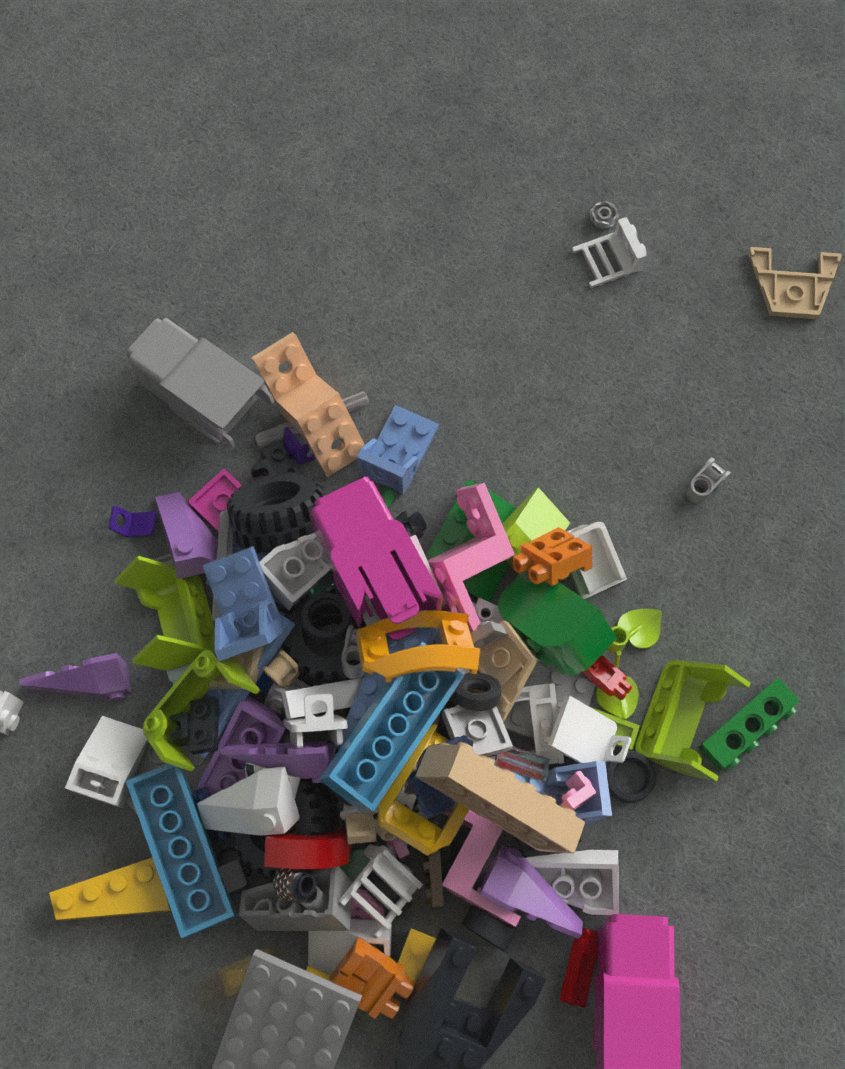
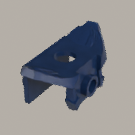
M467 735L454 737L446 742L450 745H457L458 742H462L473 747L474 743ZM425 749V750L423 751V753L421 754V757H420L421 760H422L423 757H424V754H425V752H426V749ZM418 767L409 775L407 779L408 786L404 793H417L421 811L429 818L445 813L456 802L416 778Z

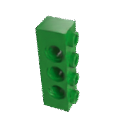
M778 677L698 748L719 771L725 767L731 770L741 761L738 756L744 750L749 754L760 744L757 739L762 734L768 737L778 728L775 723L783 717L786 721L797 711L794 706L800 700ZM764 704H769L773 707L774 716H770L765 712ZM746 720L752 721L755 724V732H750L746 729ZM727 737H732L736 740V749H731L727 746Z

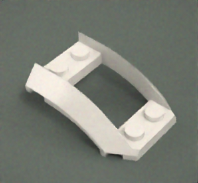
M555 684L523 687L516 701L529 700L535 750L505 755L539 766L564 763L563 754L544 743L545 737H551L558 717ZM498 756L488 757L495 761L494 765L500 769L511 770L497 765Z

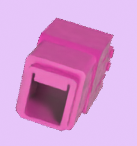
M363 477L314 502V508L310 511L312 529L332 565L333 579L358 627L362 623L365 611H367L370 618L374 616L364 598L365 592L380 621L389 618L392 623L399 624L417 615L418 611H441L443 600L441 593L401 522L393 519L373 481H370L368 477ZM417 627L400 629L387 634L392 640H400L415 632Z
M611 914L605 919V924L598 928V975L594 978L593 1049L596 1050V1068L593 1069H681L679 980L675 977L674 926H668V917Z

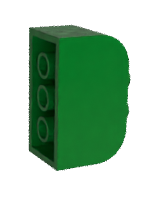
M528 570L522 572L504 590L499 598L498 611L504 621L509 622L530 651L535 654L541 665L544 667L549 665L559 673L574 675L587 670L617 639L597 607L559 582L553 586L545 581L538 585L533 583L529 578Z

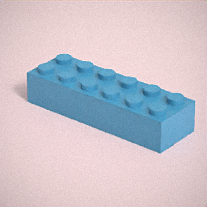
M420 642L410 648L425 646L426 644ZM457 669L455 672L419 671L392 678L391 682H386L319 780L360 812H374L464 675Z
M166 764L127 780L126 784L181 938L191 937L237 917L238 915L230 893L227 894L220 875V866L207 830L204 828L198 806L192 797L193 792L185 770Z

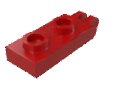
M603 655L592 666L582 672L606 695H614L619 700H623L626 694L632 690L631 685L626 682V675Z
M583 927L581 937L573 940L560 1001L585 1008L598 952L596 931Z

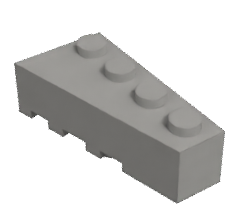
M338 866L314 870L312 872L316 881L315 890L308 900L301 903L280 899L275 894L273 882L242 891L239 916L256 931H350L352 898L349 899L345 906L339 900L352 885L353 880Z

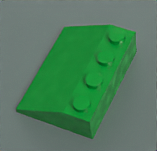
M467 480L464 487L476 485V483ZM488 490L500 521L503 523L516 508ZM457 500L426 555L427 560L475 538L474 534L467 527V517L459 507ZM503 560L463 580L468 595L476 600L481 598L491 602L509 567L508 562Z

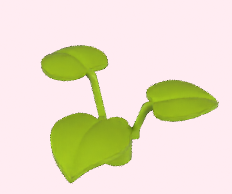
M637 609L629 611L621 616L617 626L611 628L617 639L607 650L615 653L614 665L617 668L619 667L621 651L628 640L633 647L639 649L650 648L657 642L660 636L661 610ZM627 677L626 682L631 685L632 690L626 694L623 700L617 699L614 695H606L599 687L596 690V698L599 705L608 713L621 719L629 718L638 703V688L630 677Z

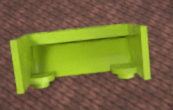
M137 556L114 580L117 585L136 589L141 604L158 611L163 636L156 635L132 659L133 664L170 671L191 664L201 652L215 645V626L211 618L203 583L198 575L177 579L173 565Z
M212 645L197 656L148 715L143 724V733L161 761L190 772L195 767L183 749L169 740V735L178 727L176 722L169 720V717L177 713H190V701L201 699L210 689L209 684L212 681H216L221 674L229 683L254 694L260 691L234 656L218 661L215 645Z
M679 660L668 662L662 670L637 738L636 752L645 755L654 763L681 774L717 781L719 776L701 765V755L697 751L690 749L706 702L717 703L722 700L728 686L749 688L751 683L726 665Z

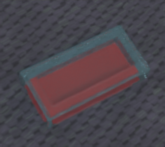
M512 747L510 751L496 754L494 765L545 783L548 777L550 759Z

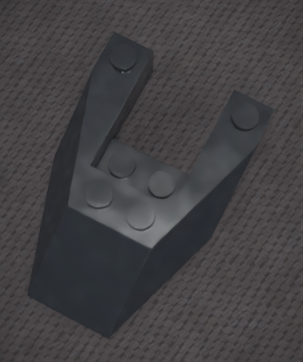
M441 927L414 984V989L404 1006L405 1018L403 1031H400V1051L398 1061L395 1063V1069H481L535 1005L546 978L534 968L510 958L487 1009L460 999L455 994L477 948L466 938Z

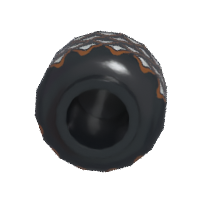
M279 868L274 877L273 887L275 894L280 899L301 903L310 898L315 890L316 881L311 869Z

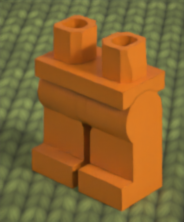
M557 527L529 543L521 544V554L513 557V569L518 573L528 570L530 580L537 585L545 581L553 586L558 583V579H565L571 572L577 569L584 572L592 569V546L577 537L574 538V535L564 529Z
M359 937L356 938L344 958H342L329 977L330 982L362 995L358 1008L368 1012V1015L376 1019L379 1013L393 1019L400 1008L401 1002L392 997L394 992L406 999L414 989V981L404 974L405 966L398 961L396 963L389 956Z

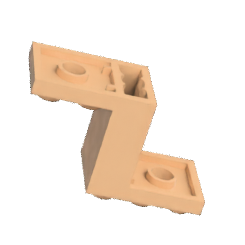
M293 332L251 357L281 414L304 436L320 468L327 477L357 459L360 449L365 444L341 396L316 375L296 334ZM283 361H289L288 369L280 372L279 365ZM336 439H341L340 446L336 449H332L331 445L333 441Z

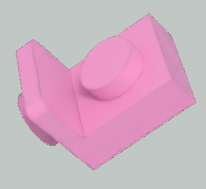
M581 771L576 772L566 782L570 791L561 797L563 803L560 807H566L574 811L596 793L590 780Z

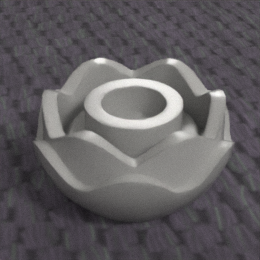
M608 201L598 202L590 209V220L600 229L614 226L619 218L617 208Z

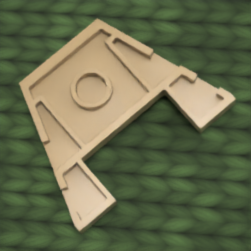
M750 247L748 256L769 315L818 319L842 254L820 252L818 256V274L771 270V248Z
M503 620L498 624L504 626L507 634L480 651L478 670L481 673L493 676L501 684V699L496 707L504 723L538 660L509 622Z

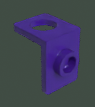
M285 427L283 441L287 454H292L298 465L316 459L313 454L307 455V452L310 450L308 443L301 445L291 430Z
M112 506L108 528L124 537L152 536L156 512L131 513L118 506ZM118 514H121L124 519L122 528H119L116 523Z

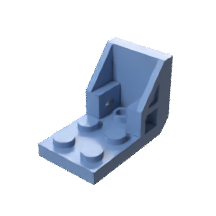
M395 405L378 439L373 438L360 449L357 455L359 475L368 477L372 481L404 494L439 424Z
M254 547L202 565L221 612V616L215 619V653L218 661L267 645L283 633L280 614Z
M592 761L556 767L543 773L542 779L511 771L516 775L515 778L517 780L534 785L536 792L553 797L559 806L563 803L561 797L570 791L566 782L576 772L581 771L590 780L596 793L586 803L574 810L576 812L575 816L585 822L584 826L612 816L605 761Z

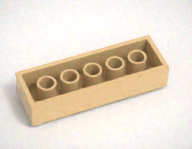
M458 742L457 745L447 743L428 745L415 776L416 778L538 851L575 853L585 824L583 820L575 816V811L566 807H560L556 804V800L553 797L539 794L536 792L534 785L520 782L515 778L516 775L513 772L496 767L494 760L486 756L477 755L473 752L474 748L468 744Z

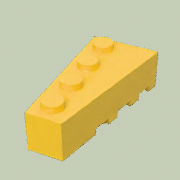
M153 857L49 893L56 920L64 921L171 911Z

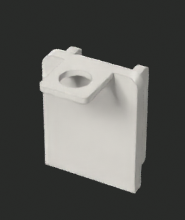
M603 522L580 525L567 531L574 535V538L577 537L592 546V569L586 572L577 569L570 573L580 597L586 599L627 580Z
M331 694L306 695L304 697L305 717L289 720L284 718V726L290 731V742L296 748H303L302 732L328 730L330 741L336 745H343L342 729L347 728V720L333 714V696ZM317 700L324 701L327 705V711L323 716H314L311 713V705Z
M565 695L564 701L557 704L560 712L551 737H545L544 743L578 763L592 761L623 763L631 743V738L628 736H616L617 725L614 721L575 698ZM622 742L621 752L614 756V747Z

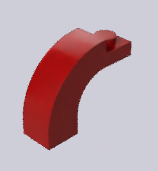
M342 828L321 835L273 834L265 838L264 866L285 869H321L342 866L349 863V854L352 851L353 844H348L346 829Z

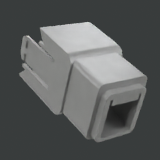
M158 318L155 319L127 350L128 361L143 387L166 402L176 415L216 444L222 442L226 448H235L234 441L228 433L258 400L254 394L270 405L274 402L272 394L268 391L267 386L263 384L265 382L263 378L205 338L196 339L167 318L162 321Z

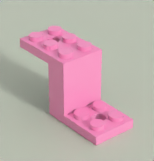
M485 483L466 486L456 490L458 496L457 503L461 510L464 511L467 517V527L474 534L475 538L427 560L443 595L442 607L444 611L470 614L467 622L470 633L477 629L476 627L480 624V621L463 580L515 555Z
M448 810L443 814L449 817L451 812ZM469 810L462 824L470 828L471 831L449 870L442 888L514 928L521 916L516 914L517 908L513 912L503 909L480 895V887H478L477 891L472 889L503 829Z

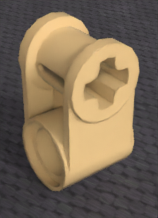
M283 650L279 652V656L268 666L262 669L284 690L300 674L297 663Z

